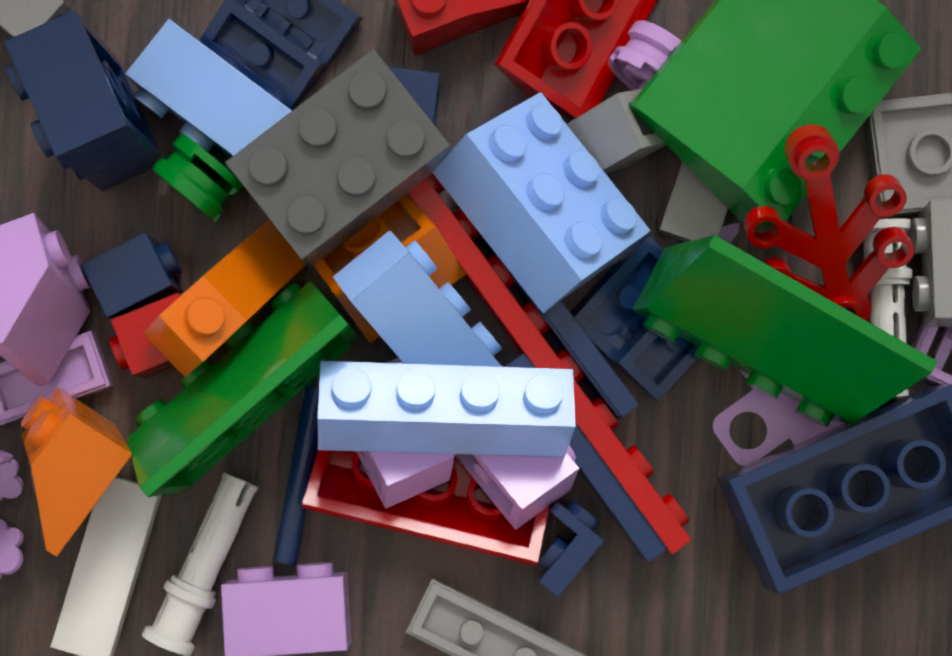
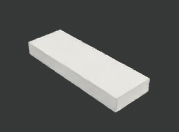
M116 476L91 511L50 646L51 648L79 656H114L162 495L147 497L140 489L138 482Z

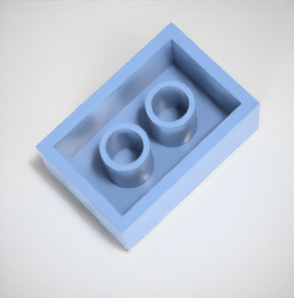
M541 92L467 133L432 172L542 313H545L611 265L651 231Z

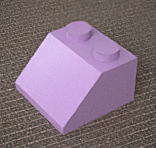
M32 213L0 225V356L39 387L50 382L91 310L85 289L92 286L81 266L84 263L82 257L79 254L72 256L60 231L50 232L36 214Z

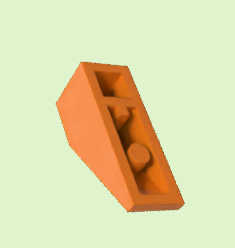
M268 219L165 309L144 331L143 335L186 378L306 264L272 221Z

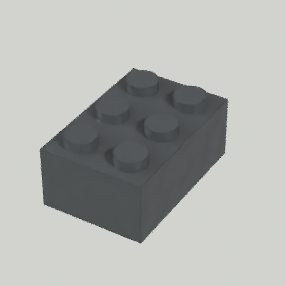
M372 49L225 163L310 269L432 175L435 168L450 153V144L377 52Z

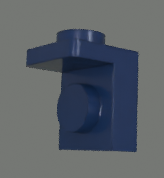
M574 500L566 508L557 501L550 506L549 512L574 533L567 541L558 535L538 560V564L544 568L537 577L539 582L557 597H559L604 542L603 539L593 532L600 522Z

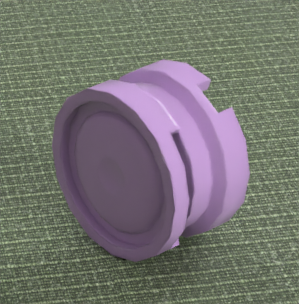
M640 20L636 21L628 31L630 36L628 43L625 46H617L607 62L616 77L631 90L643 89L681 42L680 39L660 26Z

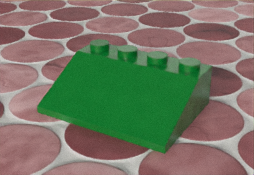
M715 0L630 103L629 107L741 223H744L746 215L751 210L760 206H768L775 209L780 219L786 222L807 195L804 179L794 174L785 157L784 146L789 135L804 125H820L830 132L840 153L920 52L921 47L889 9L878 0ZM814 152L806 158L805 164L818 161L825 153ZM762 222L758 226L772 227L774 223Z
M716 235L664 248L632 308L633 311L647 318L643 327L650 332L671 342H675L679 335L698 346L694 355L702 361L724 371L727 370L729 365L738 368L749 375L745 381L748 386L774 399H777L780 393L799 402L795 410L798 414L824 427H828L831 421L854 424L930 375L938 362Z
M311 281L303 288L298 283H294L286 288L270 304L275 312L258 326L250 321L238 329L225 342V345L230 349L213 365L208 360H205L186 378L183 377L180 384L185 389L166 404L163 399H159L137 416L134 422L139 428L127 438V442L132 452L131 458L139 487L147 497L185 492L298 395L305 386H308L320 376V361H337L361 340Z

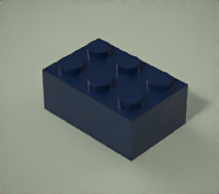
M76 10L4 41L13 60V63L5 66L6 73L22 101L30 99L38 120L30 123L31 129L41 150L47 157L55 155L64 169L71 168L80 181L87 179L102 191L150 170L160 157L163 158L138 101L133 97L135 94L120 61Z

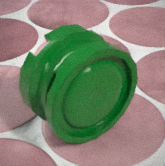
M181 133L172 143L174 148L172 154L167 159L160 157L151 169L195 207L203 211L206 216L216 222L225 212L222 206L230 196L237 198L245 187L236 176L188 136ZM196 158L219 178L215 181L192 160Z

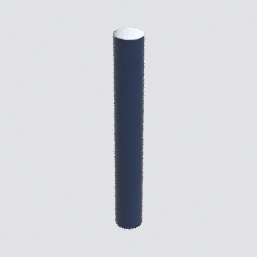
M305 386L273 561L279 563L297 564L307 510L302 508V502L318 450L319 388Z

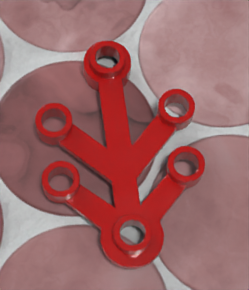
M815 124L804 125L789 135L785 142L784 153L794 174L805 181L815 236L780 219L778 212L768 206H760L751 210L745 217L744 229L750 243L755 247L765 249L776 245L821 268L824 284L820 285L793 273L789 264L781 258H767L762 261L763 263L839 306L849 307L848 311L867 321L871 313V302L868 294L889 268L902 267L912 259L914 245L902 228L887 227L876 234L872 243L874 250L849 279L846 262L881 217L896 215L904 208L907 195L896 177L888 174L878 175L867 183L864 190L865 197L840 228L830 176L839 160L838 146L826 128ZM814 152L825 153L818 161L805 164V160L810 154ZM894 190L890 199L883 202L876 201L877 196L881 192ZM762 222L774 223L767 232L758 233L754 231ZM902 242L900 248L892 253L884 252L891 243Z

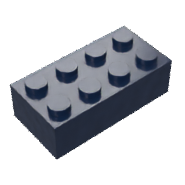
M952 384L927 387L872 411L854 424L844 423L716 478L764 588L777 594L784 593L952 519Z

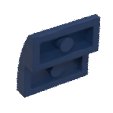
M225 0L199 41L293 111L333 62L364 17L340 0Z
M645 235L621 256L570 313L598 351L653 400L659 402L698 359L694 355L698 346L679 335L675 342L657 336L643 327L647 318L632 310L664 250L650 235Z

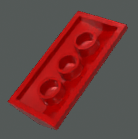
M530 0L494 65L527 97L531 98L541 92L559 114L573 121L601 103L616 76L607 63L608 59L617 46H625L630 40L628 31L636 21H646L657 0Z
M318 450L302 502V508L534 566H537L550 508L549 505L515 530L457 457L454 456L450 481L385 509L357 452Z

